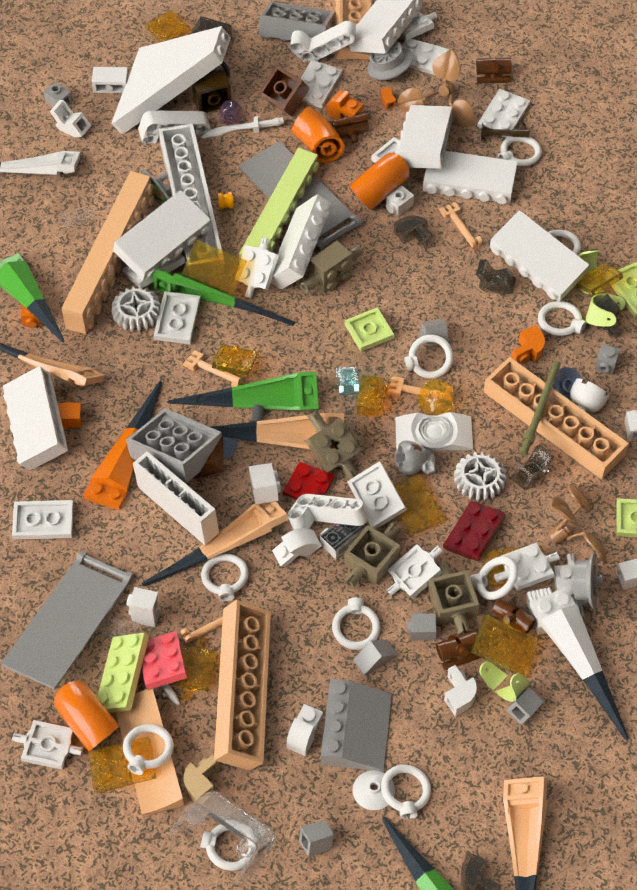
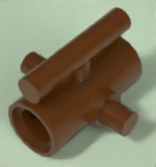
M511 57L495 58V60L492 58L476 59L477 75H485V77H477V84L511 83V76H502V74H511Z
M368 113L351 117L343 114L344 118L332 122V126L340 137L348 136L352 143L358 142L357 136L359 133L369 131Z
M503 597L496 602L492 609V614L495 616L491 615L488 619L489 623L520 643L526 638L523 634L527 635L536 622V619L526 613L524 608L515 606Z
M475 630L459 636L450 635L447 640L436 643V650L440 660L443 662L441 665L444 671L454 665L457 667L482 658V654L478 650L481 648V643Z

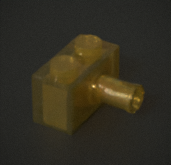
M362 375L356 415L379 418L380 412H384L385 401H382V398L387 396L388 386L385 385V378Z

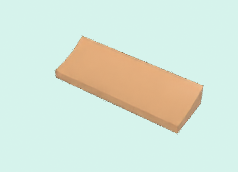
M336 0L335 26L344 21H352L357 25L371 8V0ZM349 45L335 51V59H370V53L351 52Z
M145 689L135 694L130 711L116 712L123 742L126 735L137 726L154 724L163 727L153 689ZM151 732L142 733L133 740L131 749L135 756L140 755L146 760H153L162 755L165 750V742L158 734ZM172 757L159 767L145 769L142 775H136L131 772L143 817L184 806Z

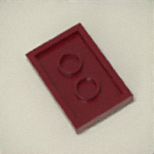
M470 501L444 542L443 548L479 562L505 520V512Z

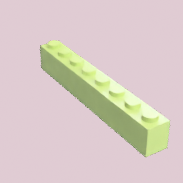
M298 147L239 253V264L245 245L260 247L262 237L270 239L267 250L270 252L274 250L276 239L281 237L283 226L287 225L290 220L289 214L291 211L294 212L296 210L297 200L303 197L305 186L310 184L312 173L316 172L319 167L317 154Z

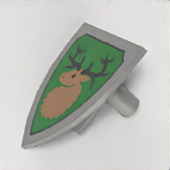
M142 169V174L151 178L154 199L159 203H165L170 199L167 194L171 191L163 183L168 178V175L163 172L155 179L145 169Z

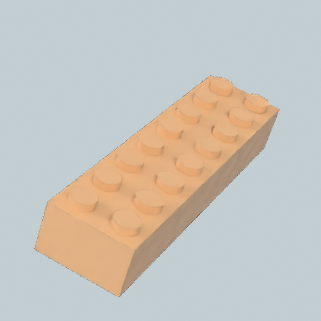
M509 357L485 379L484 393L530 426L546 383ZM552 388L536 431L597 477L603 479L626 456L629 443Z
M236 600L223 609L214 761L245 770H252L263 764L271 611Z

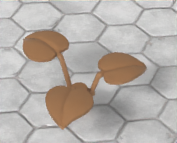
M450 49L438 56L433 62L432 68L435 76L443 79L444 82L440 85L439 90L422 97V92L419 88L406 89L399 96L397 106L406 113L409 112L411 105L425 106L423 100L434 95L449 96V105L452 107V125L473 127L475 121L471 104L463 99H458L452 104L454 97L452 93L455 91V84L453 82L460 75V63L453 49Z
M569 484L568 491L578 502V507L571 512L569 505L564 499L556 495L552 499L550 508L561 513L565 519L550 530L548 534L557 545L565 539L570 541L572 538L584 536L590 546L599 554L604 565L606 563L604 547L591 532L586 533L583 531L573 535L570 534L572 529L568 522L570 521L572 524H575L576 517L574 515L582 507L587 512L590 511L591 506L587 498L576 487Z

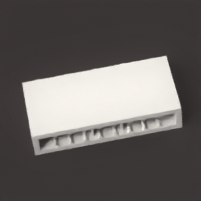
M377 0L356 25L355 40L349 44L350 51L386 54L421 10L422 0Z
M411 105L409 112H406V121L403 123L401 140H398V149H396L395 154L401 156L409 168L441 169L452 125V107Z
M445 151L441 169L426 168L423 191H427L430 194L440 193L446 196H461L464 199L474 198L483 202L495 201L499 204H510L517 161Z
M180 190L116 240L113 251L142 280H145L147 277L151 278L159 267H165L174 255H180L184 247L187 245L191 246L200 234H206L209 230L211 219Z
M319 194L297 207L277 254L279 257L271 280V284L280 289H284L304 276L332 206L331 202Z
M520 210L494 235L490 242V248L494 254L503 257L508 265L514 266L523 277H528L537 288H542L551 299H556L558 302L588 272V263Z
M39 366L3 386V396L7 403V414L10 417V429L14 436L13 444L17 450L18 463L31 470L67 452V443L51 373Z
M148 451L133 463L138 488L200 542L206 545L219 533L215 508Z

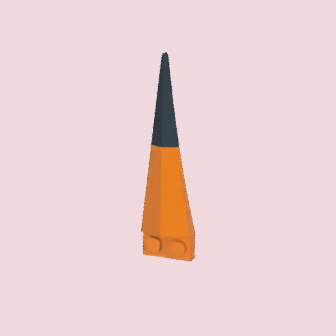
M161 381L155 386L91 477V481L83 494L84 500L120 511L128 494L134 474L133 463L136 461L130 458L126 439L150 421L162 385Z

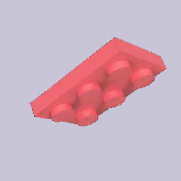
M177 631L148 639L142 663L147 690L187 678Z

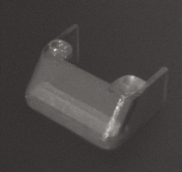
M209 791L186 808L168 836L178 843L191 825H201L210 816L242 838L237 846V856L246 865L236 877L234 883L243 890L274 846L276 834L270 827L221 793Z

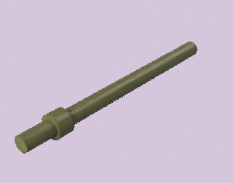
M559 361L553 362L528 432H525L522 439L523 445L520 450V455L527 456L530 446L535 441V432L561 365Z

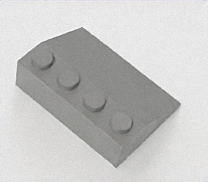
M271 1L260 15L259 35L267 39L274 37L279 38L281 41L291 40L292 33L300 30L312 38L331 28L335 11Z
M164 408L127 438L126 442L130 458L137 460L148 451L179 479L187 483L201 471L222 437V432Z
M330 679L321 750V765L384 771L392 694L353 681Z

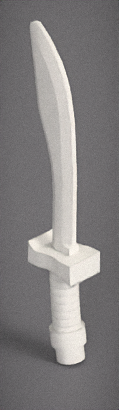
M259 116L254 117V122L211 129L201 138L216 137L232 131L253 128L254 133H259V128L280 126L284 124L283 117L260 121Z

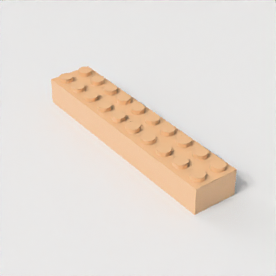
M130 171L62 306L66 329L87 334L88 329L93 328L94 317L99 315L101 303L106 301L108 289L115 282L114 276L120 272L122 267V259L113 251L114 242L142 221V219L146 218L149 205L152 206L154 203V195L152 194L153 184H151L150 176Z

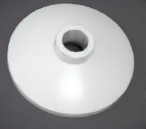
M371 770L358 776L353 785V795L360 806L368 810H380L389 805L381 791V782L385 773ZM391 780L389 787L390 792L394 797L395 786L393 781ZM376 785L378 789L372 790L370 787Z

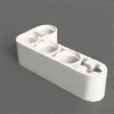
M344 21L312 38L303 31H294L291 36L290 50L303 62L317 61L353 43L355 40L356 24L352 21Z
M147 111L142 116L139 134L143 145L146 146V144H155L159 137L158 129L193 123L195 135L209 132L210 124L206 113L202 111Z
M315 494L300 496L287 514L293 530L299 528L309 529L314 521L360 526L369 519L364 503L360 499Z

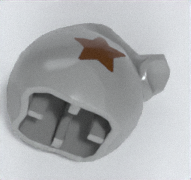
M405 440L399 443L395 454V463L401 473L414 476L420 470L427 475L436 472V456L413 441Z

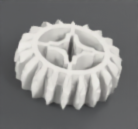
M133 286L131 290L126 288L125 292L120 291L119 296H115L111 312L114 321L117 322L119 327L123 326L124 330L130 327L131 332L134 331V328H137L140 332L141 327L147 330L148 325L153 327L154 322H157L159 312L161 311V303L153 291L149 292L148 288L143 290L141 286L135 289Z
M483 451L480 455H477L476 452L473 453V456L467 454L466 459L461 458L460 463H457L456 470L454 471V482L457 485L458 491L462 490L463 496L469 494L470 500L473 496H476L477 502L480 500V497H483L485 502L488 496L493 499L495 494L499 495L501 489L503 490L507 477L502 462H498L497 457L492 459L491 453L485 456ZM475 467L474 470L469 471V473H466L469 469ZM491 479H495L492 483L486 485Z

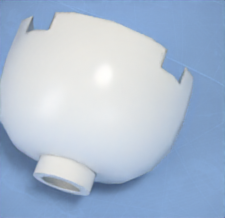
M576 379L570 391L571 401L585 412L593 413L602 409L609 398V395H605L606 391L589 381L587 384L581 383L583 379Z

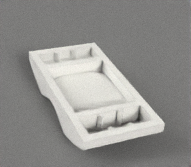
M448 412L441 415L413 413L395 417L396 450L399 443L405 440L416 442L428 451L473 450L471 416Z

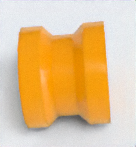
M232 191L227 194L218 193L219 210H224V208L234 209Z

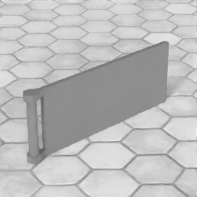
M277 142L241 163L238 167L270 199L294 155L281 142ZM312 174L310 184L304 188L303 197L297 200V207L317 194L332 203L319 238L349 219L352 221L323 240H318L315 247L322 251L331 242L352 229L362 226L363 222ZM291 211V213L289 214L290 221L292 220V217L294 215L293 211Z
M80 551L75 562L3 659L2 666L55 690L121 594L131 583L134 573L124 572L88 556L86 552ZM81 564H89L123 580L119 582Z

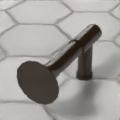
M482 122L481 141L484 137L493 135L529 138L530 130H525L526 124L524 122L518 124V129L512 130L488 128Z

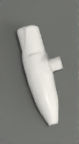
M168 684L161 686L164 691L162 696L169 697L173 703L179 706V699L171 686Z

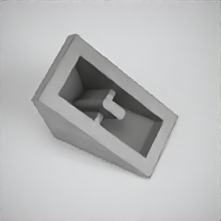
M371 640L353 661L365 676L398 657V654L388 640Z

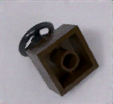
M224 61L220 64L223 68L217 66L192 84L193 101L198 111L208 113L232 106L231 85L229 82L230 69Z

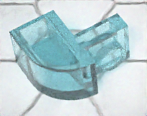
M356 367L335 368L339 397L358 395Z

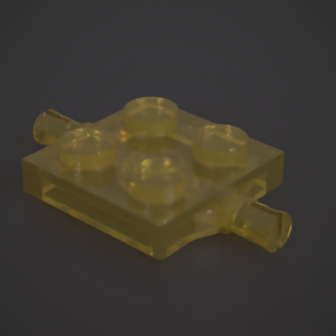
M198 637L196 647L181 646L187 678L169 684L183 689L180 697L182 701L184 699L186 702L189 701L191 691H209L219 655L216 651L204 649L207 640L205 637Z

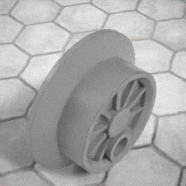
M395 42L386 54L370 53L367 71L376 80L395 78L410 67L413 60L412 54L408 49Z
M592 552L589 560L575 561L573 586L575 600L588 601L591 608L595 609L598 599L599 585L603 587L604 576L603 574L599 576L597 554Z

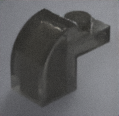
M411 215L394 222V234L403 244L416 238L425 249L432 247L433 236L427 230L428 221L424 218Z
M486 259L479 261L476 275L480 279L479 288L481 290L500 295L513 293L516 278L508 268L494 270Z
M608 294L596 303V306L612 312L615 316L621 312L620 307ZM615 324L613 326H604L603 328L609 337L613 335L615 338H618L622 335L621 330ZM596 326V328H597L598 330L603 327V326Z
M541 444L537 445L528 461L518 465L511 479L524 490L532 488L546 476L550 470L548 467L555 456Z
M468 852L463 862L460 876L461 885L464 890H501L502 885L483 877L488 866V860Z

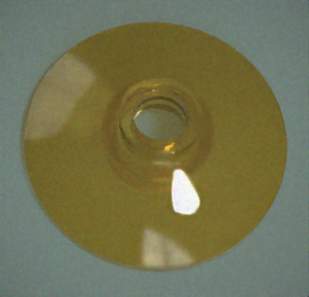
M440 379L426 382L418 394L419 407L427 415L447 413L454 402V393L451 386ZM432 394L436 395L434 400H431Z

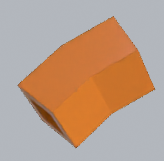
M381 88V101L386 110L396 107V99L392 94L391 88Z

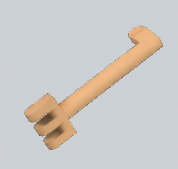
M453 202L451 203L452 207L446 205V210L444 207L439 208L445 219L451 217L473 250L479 249L482 245V239L480 236L474 239L457 214L461 212L458 204Z
M194 350L192 356L187 358L188 361L183 363V366L193 371L200 367L229 380L232 387L244 384L242 378L203 361L205 359L204 354Z
M395 376L391 378L392 383L389 385V388L392 389H388V394L401 396V392L446 401H451L453 396V387L447 386L445 392L404 385V378Z
M223 616L191 633L188 628L182 629L180 633L184 643L187 644L223 625Z

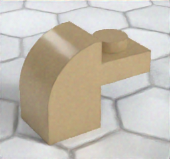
M213 755L208 759H202L197 768L190 763L184 772L186 792L198 806L214 793V786L207 779L219 768L218 761H214Z

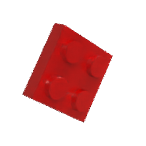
M299 461L283 490V495L296 500L304 494L325 495L334 480V475Z

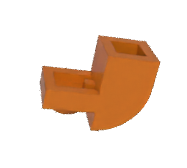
M343 90L337 92L326 105L327 115L335 119L344 118L343 114L348 117L359 115L364 109L363 103L351 98L349 92Z
M535 324L520 332L519 343L522 346L512 352V359L518 363L524 364L530 358L536 363L543 355L545 338Z

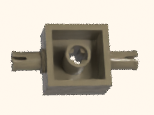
M337 240L310 259V277L300 283L302 290L308 293L317 286L323 293H326L328 290H334L341 281H347L351 276L352 261L363 255L361 247L355 245L348 251Z
M318 410L308 415L307 417L317 431L316 434L305 440L322 469L325 472H329L338 466L341 467L348 480L357 476L359 473L350 460L361 449L341 418L329 425L325 423ZM335 442V448L331 449L330 445Z
M390 523L383 534L367 525L344 552V564L353 569L343 580L347 586L354 588L362 577L367 578L376 585L383 578L387 570L400 557V545L393 541L396 535L400 533L397 525L394 527L395 524Z
M440 561L436 565L443 573L439 577L429 579L428 582L430 599L439 625L455 621L458 635H462L463 632L471 631L466 618L478 616L479 602L468 570L451 574L448 561H443L444 565Z

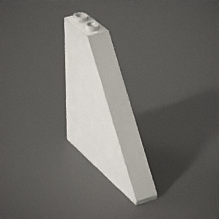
M220 26L139 48L112 120V124L121 134L126 133L141 122L145 112L158 110L222 64L231 39L229 34Z

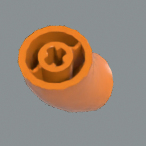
M311 106L304 109L295 121L291 133L301 140L312 153L317 154V161L321 163L335 161L343 154V140L334 127Z
M387 153L349 186L356 196L370 210H373L386 196L408 180L409 168L401 156L395 153Z
M83 681L67 683L61 687L54 698L56 710L88 751L92 750L120 727L88 684Z

